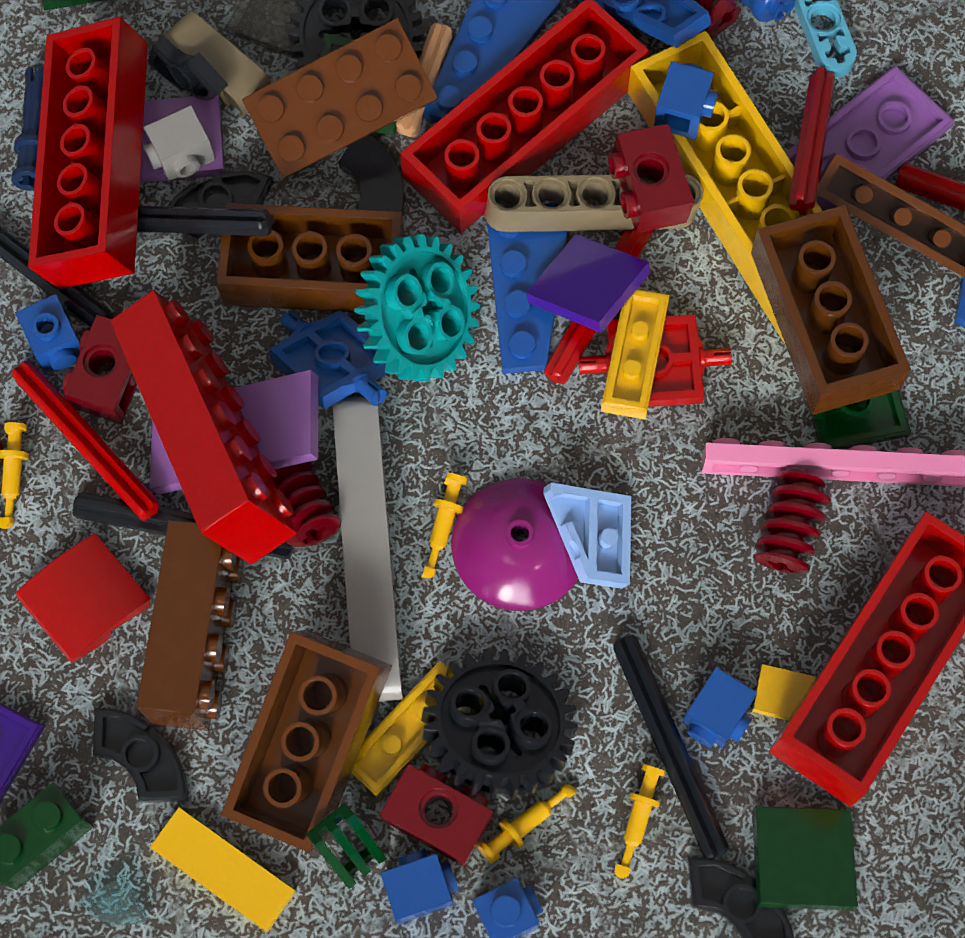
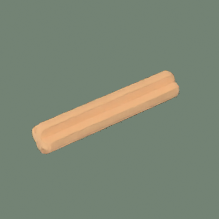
M440 23L431 25L419 58L432 87L440 73L452 40V29L448 25ZM425 107L397 121V132L408 137H416L419 134L424 119Z

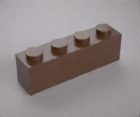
M832 153L820 174L818 196L838 207L846 205L850 214L965 277L964 224L843 156Z

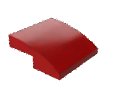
M95 533L60 555L16 592V597L71 664L101 646L110 638L111 631L140 614L150 605L151 601L149 596Z

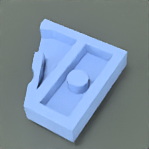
M552 482L545 486L543 494L581 583L621 589L630 585L631 496Z

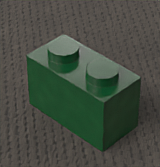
M51 783L0 825V882L6 887L14 890L21 888L94 827L69 794L55 783Z

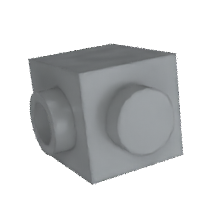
M192 106L144 126L149 143L143 146L146 156L154 170L162 168L169 182L178 177L185 178L191 176L200 167L215 161L210 141Z

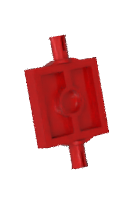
M696 314L666 316L648 407L703 404L704 389L702 376L705 367L732 365L731 347L704 349L697 332ZM619 319L611 320L606 326L608 344L605 355L578 356L580 375L606 373L607 377Z

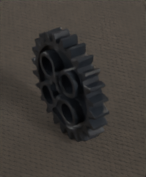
M296 0L297 7L302 13H290L289 16L291 24L298 27L288 30L289 40L297 43L290 47L291 56L301 58L296 63L297 70L321 58L324 38L319 37L320 33L352 39L353 30H361L360 37L396 18L399 19L417 57H420L423 48L416 44V42L424 40V30L415 28L422 24V14L411 13L416 8V0ZM337 8L345 11L346 15L340 21L333 22L325 18L326 13L331 9ZM376 8L383 9L388 13L385 19L378 22L370 20L366 15L369 11Z
M483 649L480 662H476L467 653L464 656L463 669L450 662L447 668V677L437 674L433 686L435 690L427 691L425 699L427 707H423L421 721L427 725L423 728L422 739L433 741L429 746V757L443 756L438 770L440 773L447 772L453 768L457 771L454 785L458 786L466 779L472 781L471 791L474 795L479 792L482 785L489 786L492 799H496L500 787H506L510 797L516 799L521 784H523L527 791L533 794L538 785V778L549 785L555 774L554 770L563 771L567 761L565 755H571L575 745L571 738L575 737L578 724L571 720H573L576 706L564 705L570 693L569 689L554 690L559 677L557 674H552L546 678L541 676L543 662L540 661L532 668L526 666V654L524 653L518 657L516 662L509 661L507 649L502 650L499 660H493L489 651ZM481 689H484L487 692L489 699ZM500 691H512L519 698H507ZM469 707L475 710L477 714L472 716L464 715L458 708ZM522 730H533L541 738H529L523 734ZM491 747L499 755L493 757L486 756L481 753L479 748ZM510 747L519 756L518 758L512 754Z

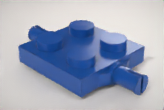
M288 310V314L285 312L281 316L280 324L292 334L288 339L269 349L271 363L285 375L312 370L318 375V405L325 410L355 392L362 394L373 406H378V401L380 404L384 402L387 392L374 381L386 375V364L373 362L377 349H364L363 347L365 341L370 337L369 333L358 332L357 327L359 325L347 314L339 310L325 319L310 323L301 319L293 310Z

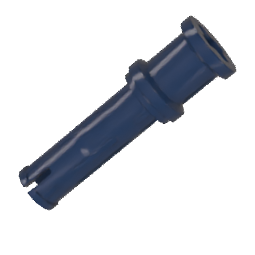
M35 65L34 76L31 66L25 70L21 134L14 142V151L18 156L17 168L12 171L11 181L17 188L25 191H34L44 74V66Z

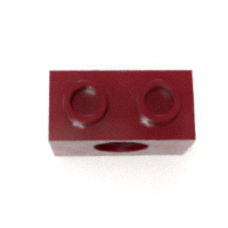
M669 124L617 134L613 152L608 154V166L612 178L619 179L623 191L620 194L622 212L626 219L631 218L635 232L640 233L687 223L694 205V199ZM640 177H651L656 181V183H647L643 181Z
M96 315L92 327L87 328L81 337L79 345L80 355L75 367H70L64 377L63 395L75 410L122 424L138 385L110 322L112 319ZM107 363L115 364L109 373L97 374L98 369L102 365Z
M423 763L420 769L408 764L379 814L382 821L466 868L477 849V845L482 840L494 818L493 811L487 808L490 801L480 793L472 794L471 789L468 787H464L461 793L445 784L448 777L427 764ZM438 800L446 801L453 807L452 817L443 824L432 823L426 817V811L430 804Z

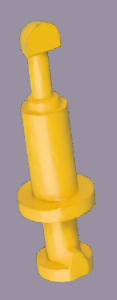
M17 422L4 423V430L8 434L7 450H0V459L4 460L1 495L6 498L5 516L0 517L1 529H8L14 525V499L20 495L22 460L26 461L29 459V453L21 451L22 432L27 431V425Z
M447 473L444 482L447 485L444 499H434L433 506L438 508L428 542L432 550L427 566H424L421 578L434 577L439 551L446 548L455 514L463 513L464 508L456 503L461 486L467 485L468 478Z
M643 764L641 770L646 772L639 795L630 792L628 797L634 800L623 837L627 845L621 865L616 864L615 875L622 879L626 878L631 871L629 865L634 848L642 843L652 806L659 808L661 803L652 798L659 776L664 777L665 771Z
M564 784L560 787V791L546 802L537 801L512 822L509 823L503 819L499 823L503 832L487 844L483 841L477 845L479 851L490 864H493L501 857L499 853L511 843L514 847L520 849L524 845L521 838L550 817L552 807L565 797H572L577 790L570 784Z

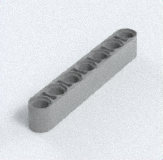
M364 396L345 397L333 404L332 407L350 648L391 664L392 668L379 702L402 700L403 689H401L400 680L401 663L396 632L398 626L396 602L393 594L394 578L392 555H390L389 546L390 529L386 508L387 493L385 469H383L382 460L383 444L379 422V401L378 406H373Z

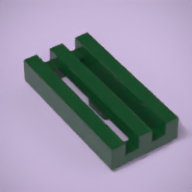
M346 803L339 806L306 834L348 889L356 884L351 876L357 871H360L364 877L372 871L367 863L373 858L379 864L387 859ZM343 819L347 821L366 848L360 853L356 851L337 824ZM328 831L351 859L344 866L321 838Z

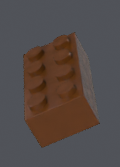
M396 18L244 97L242 101L282 178H288L437 101L438 97L399 19Z
M226 203L225 208L267 209L269 214L274 216L275 223L272 225V233L268 236L222 235L216 285L224 305L354 312V308L364 305V298L355 293L356 289L367 288L368 284L360 275L361 271L374 270L369 257L382 255L380 250L382 244H393V238L405 237L402 212Z
M846 205L758 229L751 255L812 415L900 390L911 368Z
M168 521L136 708L153 725L209 731L211 719H218L221 712L222 691H217L216 686L218 673H226L228 668L230 649L229 645H224L223 642L226 627H233L235 623L237 602L230 598L233 582L240 583L242 579L244 560L203 535L197 523Z
M307 630L291 631L221 816L308 853L316 850L317 848L306 834L339 807L392 665ZM329 831L321 837L324 842L326 841Z

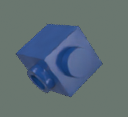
M671 61L657 103L654 126L669 124L673 134L696 140L703 116L711 118L716 104L718 92L711 90L714 72L706 71L696 64H680Z
M56 294L15 312L31 349L45 372L50 369H66L77 361V357L80 355V340L65 308Z
M716 667L684 717L682 723L690 727L687 731L688 735L708 748H712L714 743L723 748L729 737L738 742L753 719L745 712L757 692Z
M425 850L400 857L398 859L399 867L380 873L395 921L398 925L453 906L450 894L459 891L450 862L440 866L437 854L427 857Z
M517 878L472 900L489 938H520L539 928V921L536 915L543 912L542 906L532 886L528 885L522 889Z

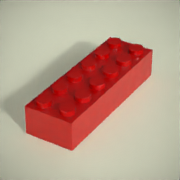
M584 0L400 153L403 178L462 234L485 214L488 190L493 181L506 176H530L628 93L631 66L647 59L649 50L594 0Z
M121 16L46 36L28 268L58 289L135 274L148 43Z
M152 290L110 320L200 532L251 565L296 535L297 531L290 518V515L294 513L292 505L287 497L275 486L273 479L277 477L276 471L270 461L260 453L256 445L260 442V437L253 425L247 419H244L241 409L244 408V402L238 392L228 384L225 378L229 374V370L221 357L212 350L210 343L214 341V338L207 326L200 319L191 320L184 308L175 299L169 302L155 290Z
M928 512L922 515L910 530L768 751L850 807L865 796L965 634V536Z

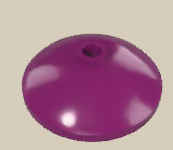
M512 478L495 482L474 494L463 506V513H459L451 538L452 557L455 568L467 588L478 598L490 605L512 611L539 609L559 600L578 581L576 571L543 494L544 487L548 485L547 483L527 478ZM517 529H522L529 536L526 540L518 542L511 537V534Z

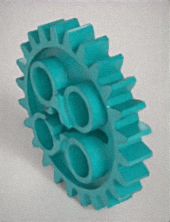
M424 234L393 238V244H382L380 246L382 255L369 257L374 270L361 271L360 275L368 284L367 288L356 289L355 292L364 298V305L354 308V312L365 315V322L357 327V331L369 333L370 337L365 341L363 347L364 349H377L373 362L386 364V374H398L399 380L430 381V378H443L444 371H455L457 369L455 359H466L467 354L462 345L474 344L475 342L468 331L469 327H479V322L471 317V311L478 310L480 304L471 302L470 297L478 290V286H468L466 281L471 276L472 269H460L464 256L462 254L451 255V243L440 244L439 237H425Z

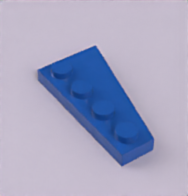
M472 0L433 86L438 100L425 107L424 119L437 123L523 52L540 34L542 27L549 18L553 17L559 10L561 0Z
M575 0V1L582 3L584 0ZM594 0L614 19L676 48L712 25L709 12L695 0Z
M557 203L543 204L547 207L559 206ZM487 222L502 374L542 371L548 362L555 314L529 304L526 292L564 249L568 231L501 232L492 228Z

